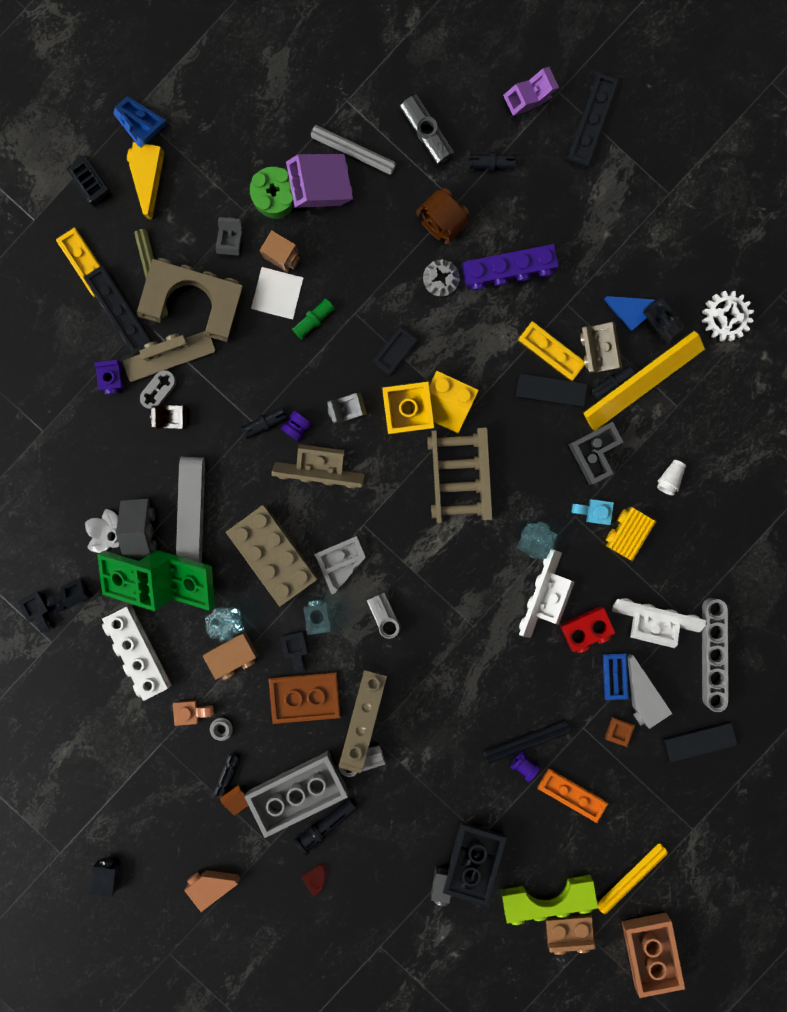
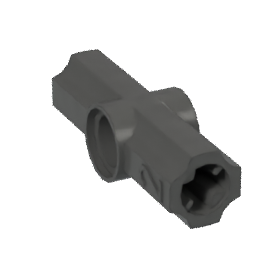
M417 94L406 99L400 105V108L417 132L418 139L424 143L437 165L445 162L454 155V151L439 130L436 120L430 116ZM423 126H431L433 132L424 134L421 128Z

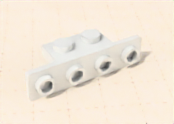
M550 549V552L544 558L543 571L536 579V590L528 601L527 607L529 609L519 626V635L531 638L538 617L559 625L574 581L555 575L562 555L559 551Z
M617 599L612 606L613 612L633 616L631 638L672 648L678 645L680 628L701 632L706 626V620L700 619L696 615L678 614L675 610H662L651 604L641 605L633 603L630 599Z

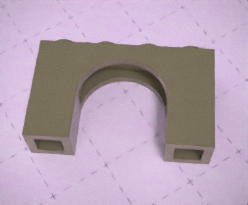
M152 259L137 314L138 317L161 323L169 295L179 287L195 286L202 289L208 295L212 304L205 336L227 342L243 285H240L237 280L226 278L225 280L216 278L217 275L211 272L204 271L203 274L196 272L194 268L187 265H181V267L172 265V262L167 259Z

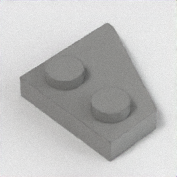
M357 536L315 554L331 594L336 593L366 557Z

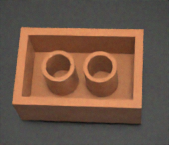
M667 913L622 921L634 986L639 998L684 990L685 986L672 921Z

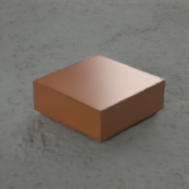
M612 717L605 739L628 747L635 725Z
M239 785L220 798L221 803L234 816L249 806L244 797L246 792Z

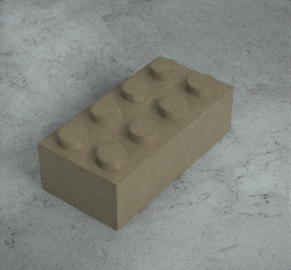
M262 505L226 531V534L279 607L318 579V576L266 505Z

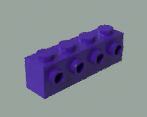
M554 244L465 261L462 264L466 289L472 288L473 291L486 288L485 285L495 284V286L508 284L509 280L517 279V282L529 280L531 276L540 275V277L550 276L558 268Z

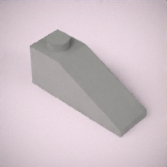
M628 654L627 667L632 706L636 711L633 715L641 726L645 724L650 729L670 716L672 712L635 657Z

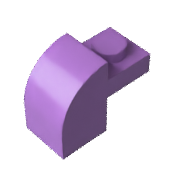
M546 67L530 80L515 84L503 96L514 116L545 103L552 98L551 94L559 86L550 67Z

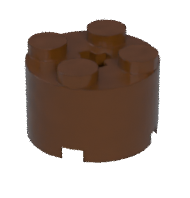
M443 188L442 190H436L416 210V214L418 217L422 215L424 220L421 223L436 239L440 241L444 238L446 239L444 243L449 244L468 225L467 217L470 215V212L464 205H458L453 199V194L448 189Z

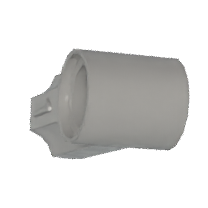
M382 593L367 600L379 627L380 634L388 639L397 636L401 626L386 594ZM388 621L396 625V631L393 634H388L384 630V624Z
M376 745L368 748L362 771L385 765L381 746ZM339 768L344 776L352 777L357 774L356 772Z

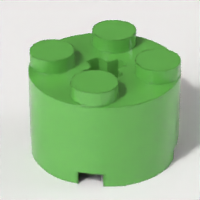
M267 167L252 177L250 196L260 213L272 219H279L292 212L295 206L289 175L285 169ZM276 189V196L272 197V190Z

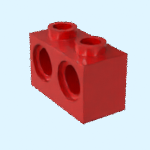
M601 606L560 624L570 650L573 652L577 651L578 653L590 649V644L597 641L599 644L609 641L611 639L610 635L615 634L607 613ZM598 620L603 621V630L594 632V623ZM582 630L583 638L577 642L573 641V632Z

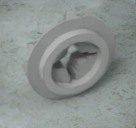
M444 259L430 263L423 274V282L426 289L436 296L451 294L457 288L460 280L459 272L455 265ZM437 269L442 274L450 273L445 278L446 286L441 281H434L438 277Z

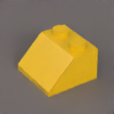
M436 371L429 386L434 423L459 433L478 390Z
M429 382L382 388L388 434L434 428Z

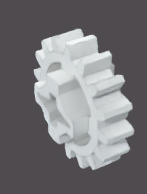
M723 291L721 298L717 294L712 297L713 301L709 300L706 302L709 309L702 311L703 314L707 315V318L703 319L702 323H708L709 325L705 330L713 331L712 338L720 335V341H724L727 336L729 341L735 340V335L738 338L743 337L742 331H749L750 328L747 324L754 321L752 318H749V315L754 310L747 309L750 301L744 303L742 301L744 295L742 294L737 298L736 291H732L729 296L726 291ZM726 301V303L723 306V309H716V306L719 303ZM729 312L728 316L732 317V319L727 321V317L724 316V313ZM732 324H740L736 330L730 331Z

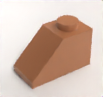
M205 870L202 874L197 872L187 880L188 885L184 891L200 912H202L238 884L240 877L238 874Z

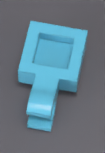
M589 499V506L573 504L572 513L587 515L586 522L611 525L614 503Z

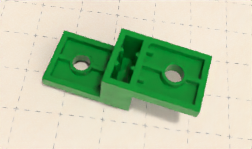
M156 550L140 561L107 551L97 554L102 595L152 611H157L171 600L183 602L208 611L215 607L212 566L159 550Z

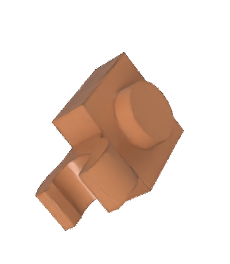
M197 700L174 702L175 726L198 724L199 717L204 718L214 715L213 705L197 707Z

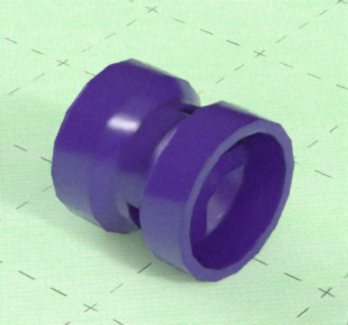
M293 411L290 415V421L285 423L281 430L300 442L303 438V432L309 429L312 423L296 411Z

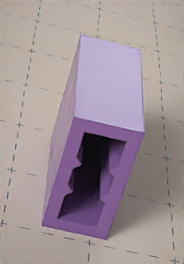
M298 154L286 161L295 207L341 206L353 200L348 165L344 154Z

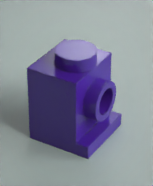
M121 361L94 362L99 391H105V395L119 394V390L125 389ZM108 373L112 375V379L109 382L106 381L105 377Z

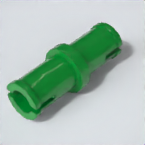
M325 298L312 312L308 311L306 317L292 328V331L302 340L315 326L319 327L321 325L320 322L334 311L335 308Z

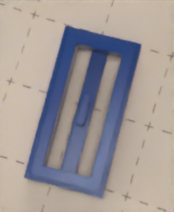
M603 654L605 700L629 699L627 654ZM609 659H612L614 695H610ZM617 659H621L623 692L621 695H619Z

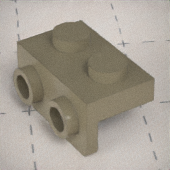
M615 322L582 327L581 343L585 346L586 350L584 363L589 372L598 373L622 368Z

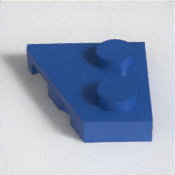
M128 96L115 106L113 113L140 148L163 129L166 122L164 118Z

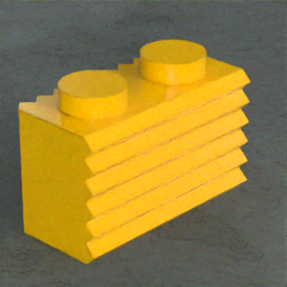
M629 507L628 510L624 509L619 515L617 521L620 523L616 530L612 529L607 535L606 541L608 543L606 547L633 561L656 521L635 508Z

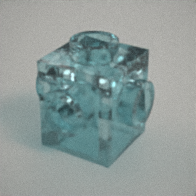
M545 523L527 524L521 533L517 549L533 559H546L550 549L554 547L557 534L552 532L550 526Z
M220 607L212 610V614L205 616V628L212 639H219L220 642H225L233 639V635L245 631L239 609Z

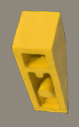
M133 142L132 148L128 150L127 161L129 162L142 212L147 219H152L164 151L159 146L145 144L140 148Z

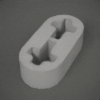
M163 370L158 372L140 395L141 404L148 409H151V406L161 405L175 388L176 377L169 371ZM169 375L170 378L168 379V381L170 382V385H163L162 388L159 389L160 385L162 384V381L160 380L161 377L163 376L166 378ZM157 390L158 393L154 397L156 402L154 404L151 402L147 404L148 399L146 396L148 394L153 395Z

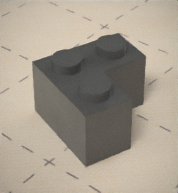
M610 422L568 444L589 485H593L614 474L603 453L623 443V440L614 423Z
M148 499L120 501L116 536L123 557L140 561L157 550V542L152 539L153 527L151 524L152 521H155L154 508H150Z

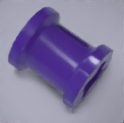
M521 752L510 766L513 770L516 769L524 775L527 782H530L541 768L539 764L535 765L526 757L525 752Z

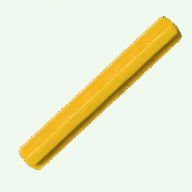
M657 844L597 903L598 909L603 914H607L668 854L666 848L661 844Z

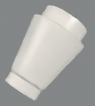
M673 460L658 479L659 484L657 488L668 495H674L675 492H678L686 465L678 460Z

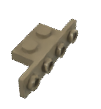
M205 331L187 338L183 335L179 336V333L166 337L167 341L159 344L157 341L145 344V349L139 350V355L123 360L129 381L134 382L160 371L215 353L216 350L211 337L205 336Z
M301 444L298 447L297 465L275 462L272 469V476H277L280 479H300L303 482L315 481L322 482L325 485L338 484L345 485L348 488L363 487L365 474L342 471L345 450Z

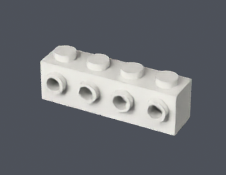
M132 605L102 619L104 622L102 624L103 630L107 636H111L114 642L112 645L114 652L118 657L121 656L124 662L123 669L128 677L131 676L134 682L133 689L138 697H141L144 701L172 686Z

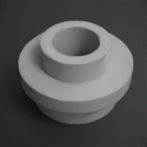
M217 718L210 725L212 737L219 741L228 739L233 732L232 723L226 718ZM218 726H225L226 731L223 733L219 732Z

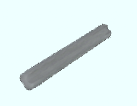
M315 125L311 132L313 139L383 172L392 174L395 169L396 163L320 126Z

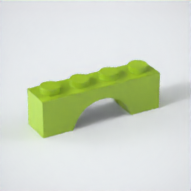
M591 875L568 878L563 892L551 900H539L532 897L525 890L524 886L501 889L506 921L512 925H520L525 920L531 919L543 921L547 917L555 915L557 917H567L570 913L574 912L586 914L592 912V909H598L594 882Z

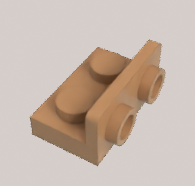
M591 914L546 919L547 944L551 953L554 952L556 955H564L567 951L587 953L592 949H596Z

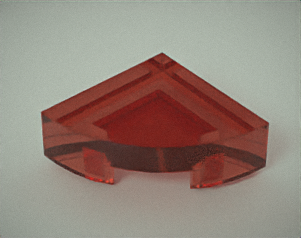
M322 864L302 875V879L313 897L320 892L324 883L325 872Z

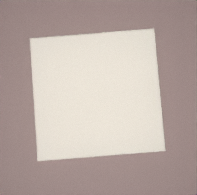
M262 267L251 309L293 319L303 277Z

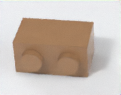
M272 230L259 250L264 259L287 273L290 268L294 269L300 260L296 245Z
M243 632L205 653L203 658L215 680L220 677L225 680L235 674L234 670L242 666L245 669L253 665L258 653L247 633Z

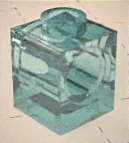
M322 600L309 601L308 606L303 608L307 634L331 632L328 603H322ZM316 610L322 612L324 616L323 621H313L311 618L312 612Z

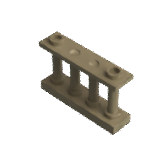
M477 428V433H474L473 436L437 438L436 431H431L432 436H427L428 450L433 452L435 504L431 505L432 518H436L437 523H442V515L477 514V516H482V520H492L487 428ZM464 445L478 447V456H474V459L438 461L437 447ZM463 468L479 470V479H475V482L439 484V470ZM476 491V493H480L481 502H477L474 505L441 506L440 493Z
M364 670L338 768L361 774L387 676Z

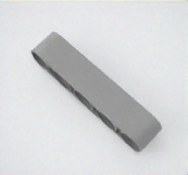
M181 456L179 461L176 556L202 563L205 458Z
M708 598L702 605V619L706 620V626L702 630V699L705 706L712 711L722 712L728 706V608L724 601L717 598ZM718 603L719 611L712 615L710 607L712 604ZM714 626H718L720 630L716 637L710 635V630ZM714 649H718L720 652L716 660H712L710 657ZM714 672H719V680L712 683L710 680L711 675ZM714 695H719V703L714 706L711 705V698Z

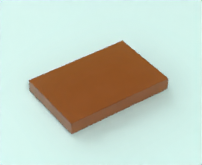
M337 672L269 678L273 724L341 718Z

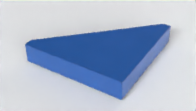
M607 296L603 299L630 331L646 319L642 312L650 302L655 301L653 299Z

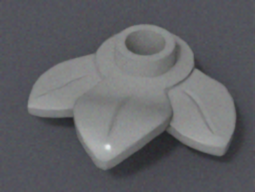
M105 509L102 519L91 518L85 522L86 531L92 537L88 544L90 551L100 553L109 550L110 547H120L116 536L118 515L115 512ZM113 533H115V539H114V540H112V534H113Z

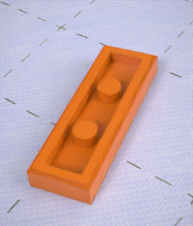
M550 768L547 769L537 787L542 792L598 823L609 804L604 799Z

